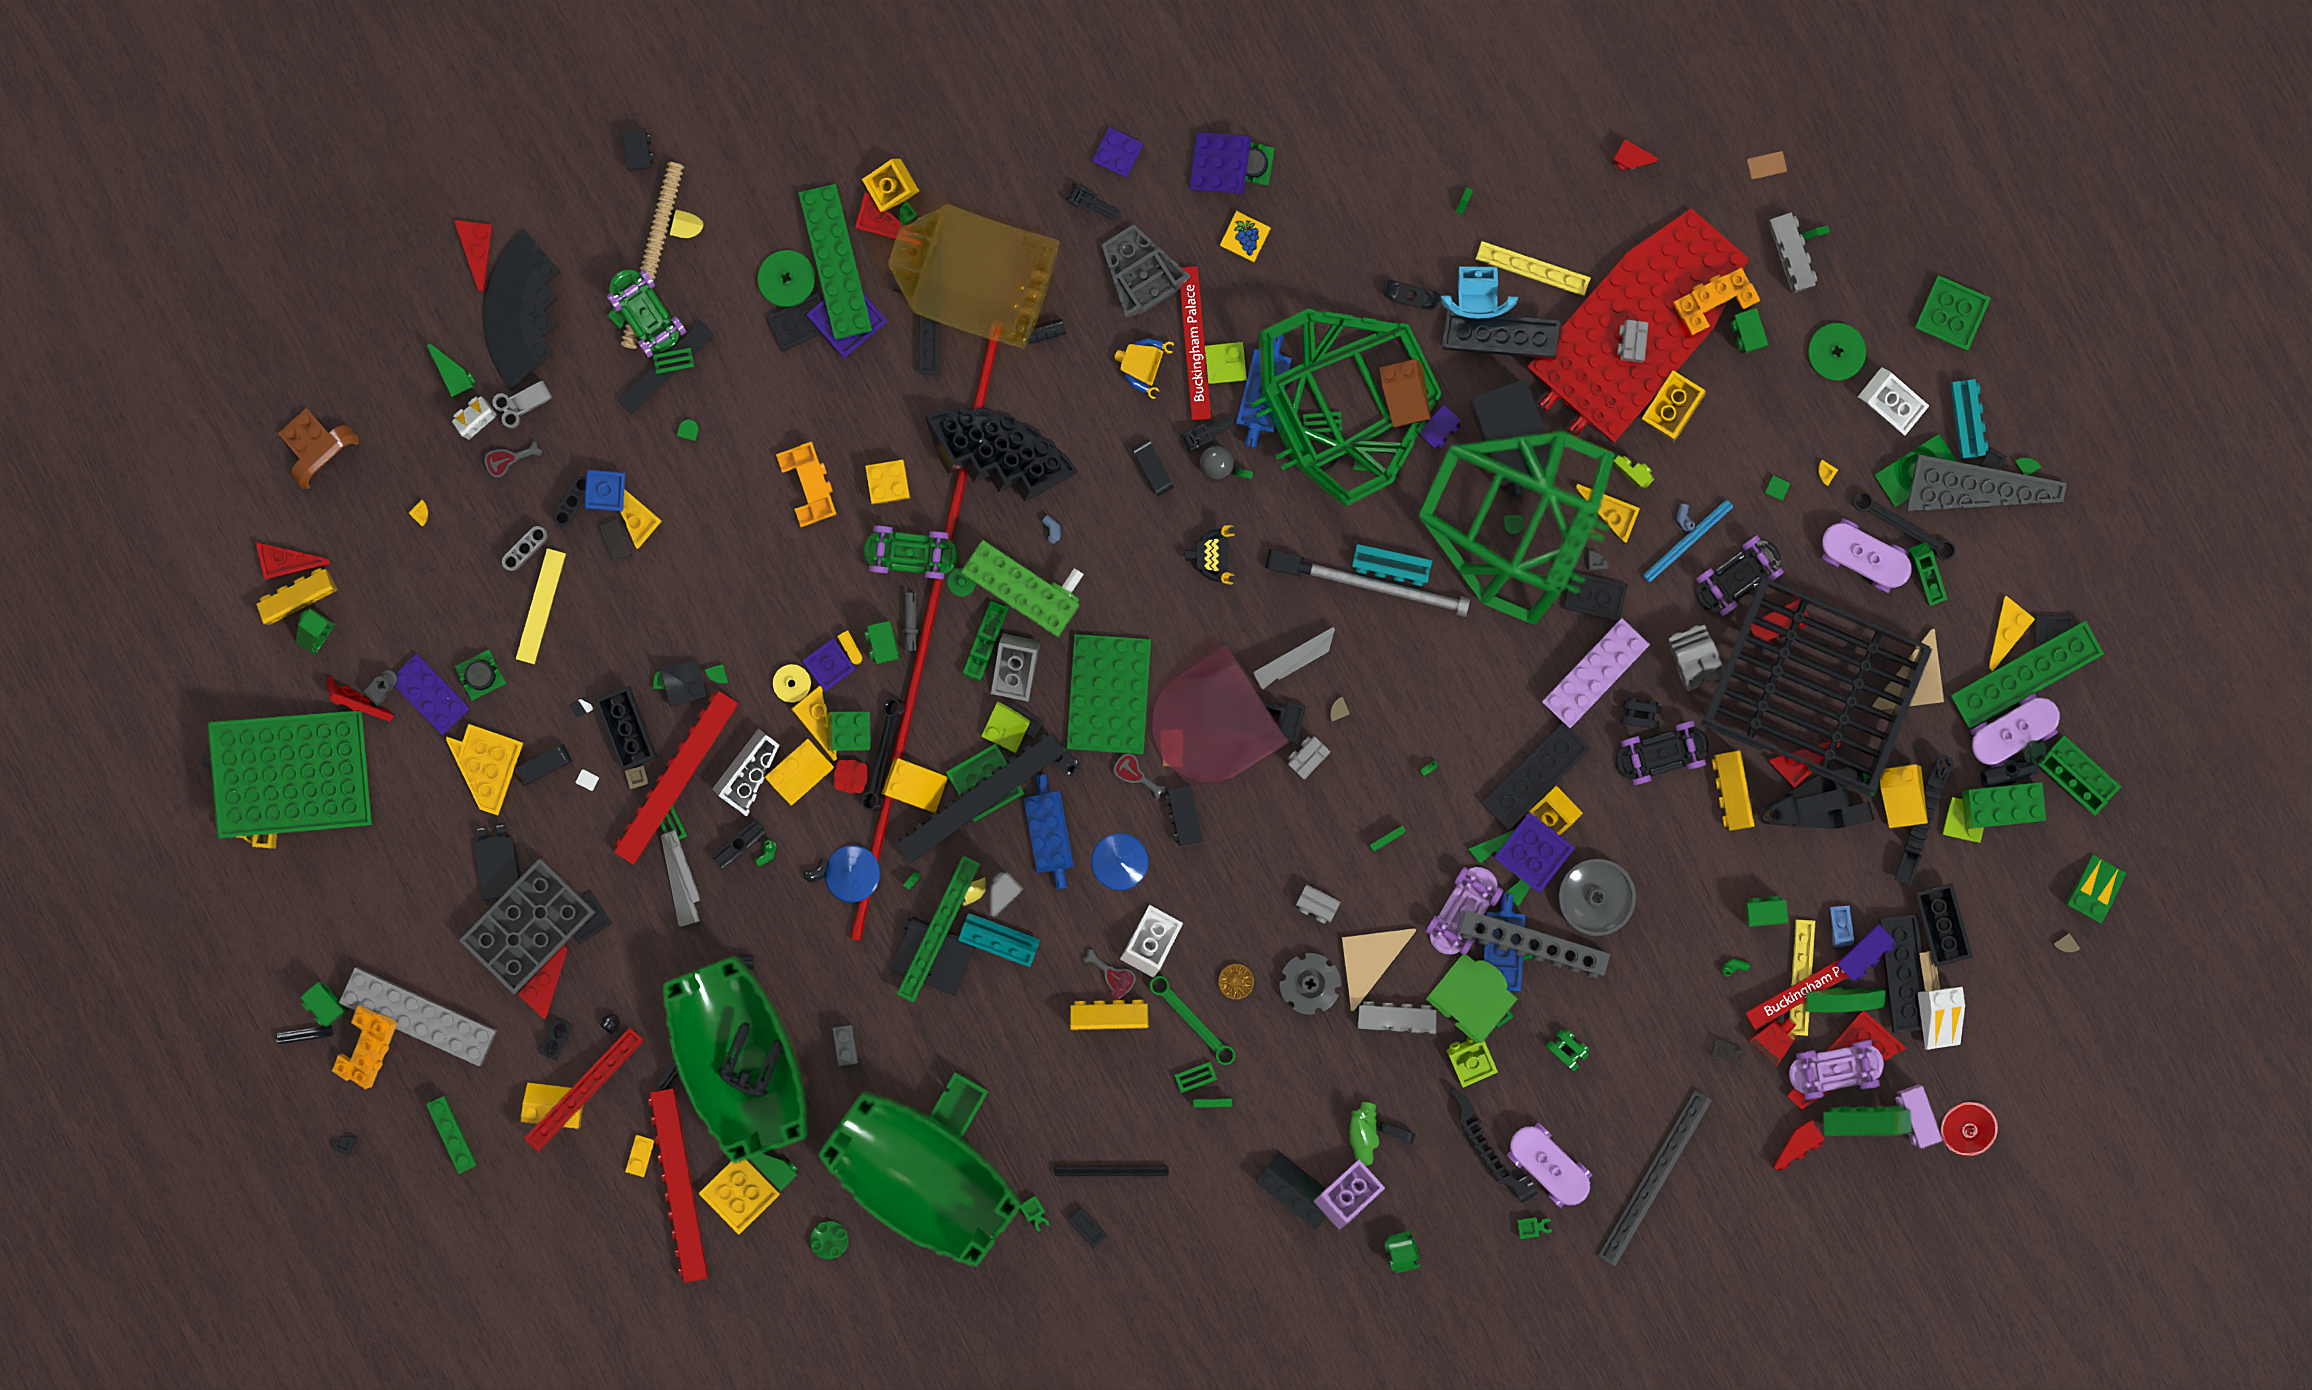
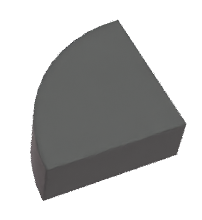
M1588 551L1589 570L1608 569L1607 561L1602 555L1594 551Z

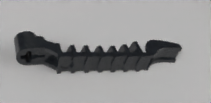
M1947 755L1940 756L1933 764L1924 791L1928 823L1912 826L1908 841L1905 843L1906 847L1902 853L1895 881L1912 885L1921 859L1920 852L1925 847L1923 843L1924 840H1927L1928 836L1926 835L1931 828L1930 823L1934 819V811L1938 807L1936 806L1937 802L1941 799V791L1945 788L1954 766L1952 758ZM1945 760V764L1948 765V767L1944 768L1942 771V765L1939 763Z
M1455 1088L1450 1090L1460 1105L1459 1121L1463 1125V1130L1468 1133L1470 1141H1473L1476 1150L1478 1149L1480 1156L1485 1159L1487 1167L1491 1168L1493 1176H1496L1498 1179L1497 1182L1512 1186L1521 1203L1538 1195L1528 1174L1515 1179L1510 1173L1505 1175L1504 1171L1506 1168L1504 1164L1497 1168L1494 1166L1495 1163L1500 1161L1499 1157L1495 1156L1490 1159L1488 1155L1494 1152L1492 1147L1486 1150L1482 1148V1146L1488 1144L1487 1139L1477 1140V1137L1484 1134L1482 1128L1474 1132L1471 1131V1128L1481 1123L1479 1117L1469 1123L1465 1122L1473 1115L1474 1109L1472 1104Z

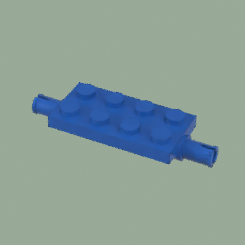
M1283 335L1278 337L1277 342L1276 338L1273 339L1274 377L1288 371L1292 358L1282 356L1280 353ZM1257 349L1254 350L1236 424L1249 428L1244 445L1249 446L1251 439H1253L1251 447L1254 448L1257 447L1260 431L1264 430L1273 433L1275 428L1269 413L1259 418L1255 415L1257 412L1267 409L1264 402L1256 407H1251L1250 403L1262 398L1260 353Z
M1047 774L1035 776L1038 788L1037 795L1023 799L1037 873L1051 871L1054 876L1055 889L1067 888L1064 870L1074 867L1061 794L1060 791L1052 792L1049 790Z
M1501 894V911L1499 913L1487 912V916L1525 928V914H1514L1512 912L1514 894H1508V902H1506V894ZM1498 929L1493 930V937L1495 939L1500 937ZM1515 934L1511 936V942L1514 945L1518 943V937ZM1492 943L1489 946L1485 945L1484 961L1498 968L1507 980L1508 991H1521L1523 956L1514 954L1515 950L1508 949V951L1497 949V945Z

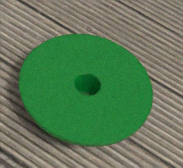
M964 568L953 570L947 580L949 590L956 596H967L973 592L976 586L974 581L961 573Z

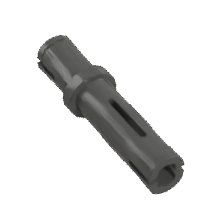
M904 593V651H917V593Z

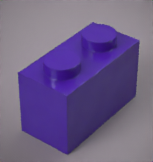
M1443 405L1424 425L1418 435L1433 449L1436 447L1440 449L1447 441L1445 437L1449 433L1454 434L1459 429L1460 425L1458 423L1461 420Z

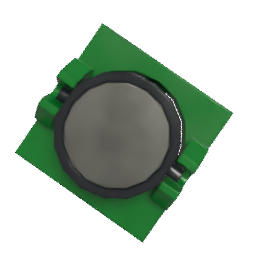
M1250 143L1245 182L1264 186L1269 185L1275 148Z
M490 649L455 666L459 678L472 701L507 684Z

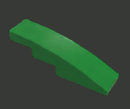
M990 601L962 676L978 682L981 681L1009 607Z
M1841 987L1809 992L1806 993L1805 1011L1852 1012L1884 1008L1885 990L1882 987L1864 990L1862 987L1843 990Z

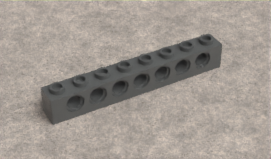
M1462 910L1456 933L1461 934V938L1467 940L1476 938L1479 939L1478 943L1489 946L1492 943L1497 945V949L1503 951L1512 949L1515 950L1514 954L1525 957L1528 954L1533 956V960L1539 962L1548 960L1551 961L1550 965L1562 968V965L1569 967V971L1580 973V971L1587 972L1586 976L1595 979L1598 976L1605 975L1610 957L1609 953L1469 910ZM1477 923L1482 926L1480 934L1476 933L1474 929ZM1494 929H1498L1500 931V937L1498 939H1495L1493 937ZM1513 934L1517 935L1518 937V943L1516 945L1512 944L1511 942V936ZM1531 940H1534L1536 942V948L1534 950H1531L1529 948V942ZM1549 945L1553 946L1554 948V954L1552 956L1548 955L1547 953V947ZM1567 951H1570L1572 953V959L1570 961H1567L1565 959V953ZM1585 956H1587L1590 959V965L1588 967L1584 966L1583 964V958Z

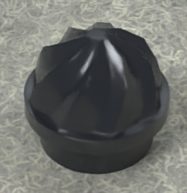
M608 1014L602 1018L600 1026L608 1033L613 1034L614 1031L619 1029L620 1020L617 1015Z

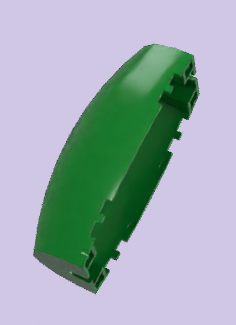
M737 955L731 956L664 983V1003L668 1018L666 1022L671 1036L669 1039L682 1082L700 1119L704 1120L709 1128V1133L719 1142V1147L728 1158L736 1164L763 1154L772 1148L777 1149L807 1137V1110L804 1087L790 1038L769 996ZM744 1022L749 1024L750 1031L733 1069L736 1076L739 1077L741 1070L745 1069L752 1073L749 1082L752 1084L757 1083L772 1044L778 1039L783 1043V1050L766 1088L768 1093L761 1097L748 1095L736 1090L723 1081L718 1073V1068H722L739 1026ZM735 1048L730 1061H732L737 1048ZM769 1064V1067H768V1069H767V1071H766V1074H765V1076H764V1079H765L766 1076H767V1073H768L769 1068H770V1064Z
M863 1091L856 1099L819 1153V1157L826 1164L832 1175L834 1174L839 1179L844 1189H847L858 1203L886 1226L908 1240L924 1248L927 1247L936 1251L939 1255L944 1254L952 1257L955 1261L977 1267L996 1241L999 1233L1003 1232L1022 1205L1021 1200L998 1170L975 1147L956 1132L908 1105Z

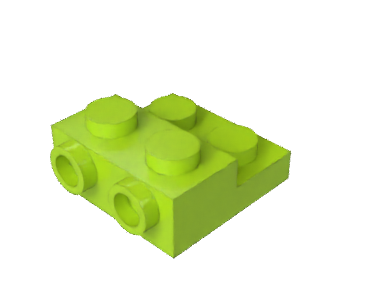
M1617 456L1613 460L1612 465L1638 489L1648 487L1654 480L1650 474V468L1644 463L1641 465L1637 463L1632 468L1630 466L1632 462L1625 456Z
M1468 1037L1467 1041L1461 1044L1460 1042L1452 1043L1449 1049L1446 1050L1463 1088L1498 1072L1485 1041L1477 1043Z

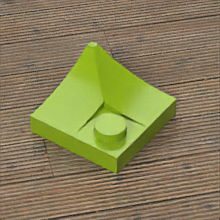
M1243 342L1205 346L1209 384L1247 380Z
M997 702L981 737L1016 753L1031 721L1008 706Z
M1952 797L1942 835L1981 843L1984 827L1966 829L1963 800Z

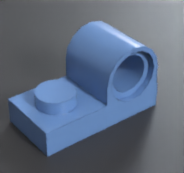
M1850 906L1830 907L1833 948L1853 946L1854 935Z

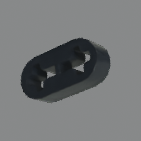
M1384 1122L1381 1123L1379 1131L1410 1143L1414 1142L1416 1136L1415 1133Z

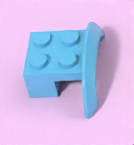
M1459 267V306L1452 301L1451 296H1441L1444 307L1456 315L1468 318H1490L1499 316L1512 309L1517 303L1518 297H1508L1507 301L1498 307L1497 267Z

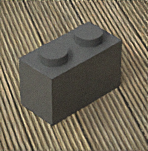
M853 1024L834 1027L833 1034L838 1065L844 1066L859 1063Z

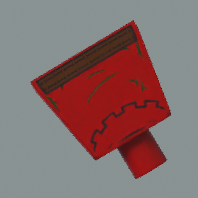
M1790 1017L1782 1024L1777 1019H1774L1753 1034L1750 1042L1773 1063L1778 1065L1795 1039L1791 1031L1797 1024Z

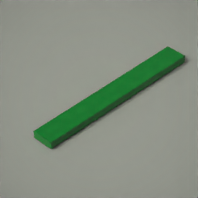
M962 857L896 995L914 1003L980 863L968 857Z

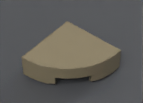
M1343 697L1336 700L1331 708L1332 722L1350 714Z
M2070 933L2053 943L2057 949L2064 952L2080 950Z

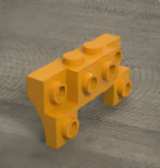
M1742 268L1723 277L1717 275L1709 280L1711 283L1705 286L1701 283L1693 287L1692 293L1672 303L1691 335L1709 327L1703 313L1734 297L1737 299L1742 310L1761 301Z
M809 442L776 454L782 473L797 469L808 501L807 505L795 509L800 527L837 515L830 495L833 490L830 481L826 482L824 474H827L824 463H819L813 443Z
M360 1005L357 1006L351 1021L352 1024L362 1030L353 1056L349 1058L343 1053L339 1054L332 1071L344 1080L351 1079L362 1088L367 1089L372 1087L376 1075L382 1067V1060L389 1049L388 1045L397 1022L389 1016L375 1013Z

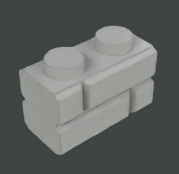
M1625 320L1623 325L1620 324L1619 336H1622V343H1618L1617 355H1620L1621 361L1638 363L1645 361L1648 322Z
M1308 736L1301 744L1303 748L1299 752L1295 750L1287 758L1290 761L1288 765L1304 780L1330 753L1315 736L1312 739Z
M1306 884L1296 905L1299 906L1298 911L1306 915L1311 912L1316 915V920L1325 924L1326 921L1331 922L1340 905V901Z

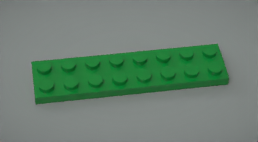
M836 184L798 192L834 340L872 332Z
M2084 620L1950 696L1968 729L2097 659L2104 655L2087 622Z

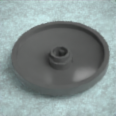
M1590 859L1575 865L1565 875L1559 889V905L1564 918L1576 930L1593 936L1608 935L1619 930L1630 919L1636 904L1635 887L1628 873L1616 863L1604 859Z

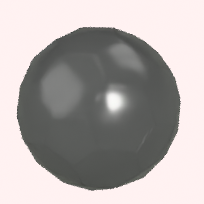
M1222 446L1209 447L1200 458L1201 470L1210 479L1219 480L1225 478L1231 473L1234 466L1232 454Z

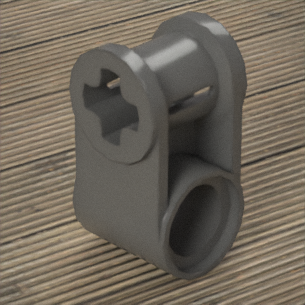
M385 670L373 680L363 693L376 706L380 705L397 683V675L392 670Z

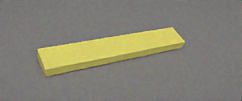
M1483 241L1475 259L1581 296H1585L1591 279L1590 277Z
M547 548L516 656L517 660L532 664L536 662L566 553Z
M1795 919L1791 986L1812 975L1815 921ZM1806 1001L1789 1011V1017L1797 1024L1791 1031L1794 1035L1808 1036L1809 1012L1805 1011Z

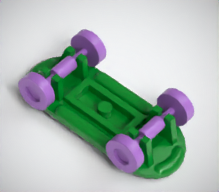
M622 270L612 278L609 287L610 294L606 297L617 312L621 311L639 338L638 345L648 358L653 354L669 352L677 344L679 333L681 335L686 333L685 328L676 316L674 318L670 317L652 290L655 284L645 270L640 273L634 270Z
M874 525L873 531L875 533L868 537L864 546V556L871 565L869 566V572L888 574V570L922 573L925 574L926 578L944 579V574L949 573L955 567L958 560L956 546L948 540L949 533L930 531L928 536L892 532V527Z

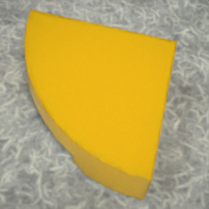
M1821 460L1818 468L1819 477L1828 486L1838 469Z
M423 500L409 512L422 527L428 519V507Z

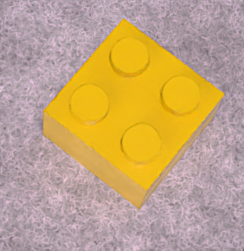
M904 460L865 466L872 505L910 499Z

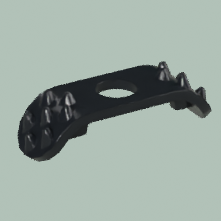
M1390 279L1384 285L1385 297L1394 302L1432 310L1438 305L1440 300V294L1437 291L1409 286ZM1408 291L1416 293L1417 297L1414 301L1406 299L1405 294Z

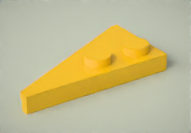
M1577 484L1575 489L1584 499L1588 500L1591 489ZM1604 494L1598 515L1623 542L1627 543L1640 508Z
M624 489L623 511L620 512L635 547L639 549L662 521Z
M2007 596L2003 598L1994 647L1990 657L1989 669L1991 671L1997 667L2035 620Z
M818 686L791 710L832 761H835L837 759V751H828L827 708L822 695V687Z

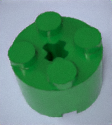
M1411 1230L1388 1236V1240L1385 1241L1386 1250L1391 1252L1392 1260H1390L1392 1271H1397V1273L1421 1267V1263L1417 1264V1259L1420 1256L1415 1238H1410L1409 1236L1412 1234Z

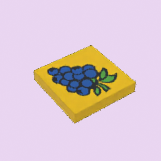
M1236 211L1220 246L1255 262L1271 227Z

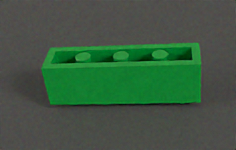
M445 1095L426 1104L458 1174L479 1165L447 1096Z

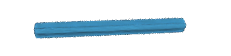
M1725 500L1645 572L1644 578L1648 582L1656 578L1733 508L1730 501Z

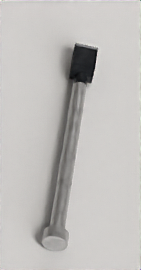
M1269 549L1265 563L1266 569L1294 576H1300L1301 573L1455 610L1457 611L1456 615L1466 617L1470 598L1461 596L1460 600L1319 566L1304 562V557Z

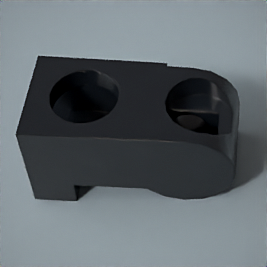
M1064 753L1052 762L1053 765L1072 777L1081 766L1078 761L1067 753Z

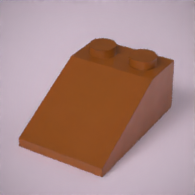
M1414 359L1380 367L1382 387L1393 427L1430 420L1423 365Z

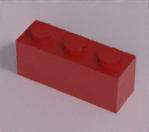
M1796 600L1784 607L1797 612L1801 601ZM1805 610L1804 616H1806V617L1809 618V616H1808V614H1807V612H1806V610ZM1772 612L1761 618L1788 630L1793 622V619L1777 612ZM1800 622L1798 629L1806 625ZM1753 623L1749 630L1752 636L1769 643H1773L1772 638L1778 635L1780 638L1784 637Z

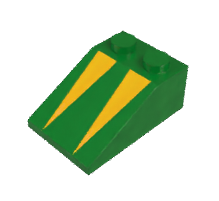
M2092 854L2064 905L2101 924L2117 895L2126 873Z

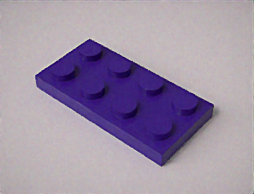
M418 654L414 655L396 673L398 681L395 687L442 735L471 709Z

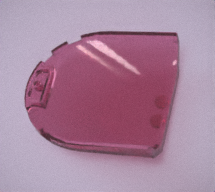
M1228 645L1171 681L1163 690L1155 705L1152 729L1158 751L1167 764L1176 772L1196 781L1219 782L1235 777L1289 743L1237 663Z

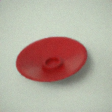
M1965 1102L1954 1106L1946 1113L1941 1123L1940 1132L1944 1144L1950 1151L1961 1156H1975L1985 1152L1992 1146L1997 1137L1998 1123L1995 1115L1988 1107L1976 1102Z

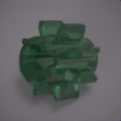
M2037 740L2028 742L2023 750L2026 761H2032L2033 764L2042 763L2046 759V755H2048L2047 747L2043 742L2039 744Z

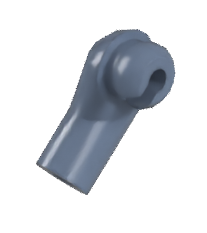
M1680 503L1677 522L1683 530L1692 531L1695 528V523L1687 516L1689 505Z
M1046 515L1041 522L1049 528V536L1047 538L1050 543L1054 544L1061 538V528L1055 520Z

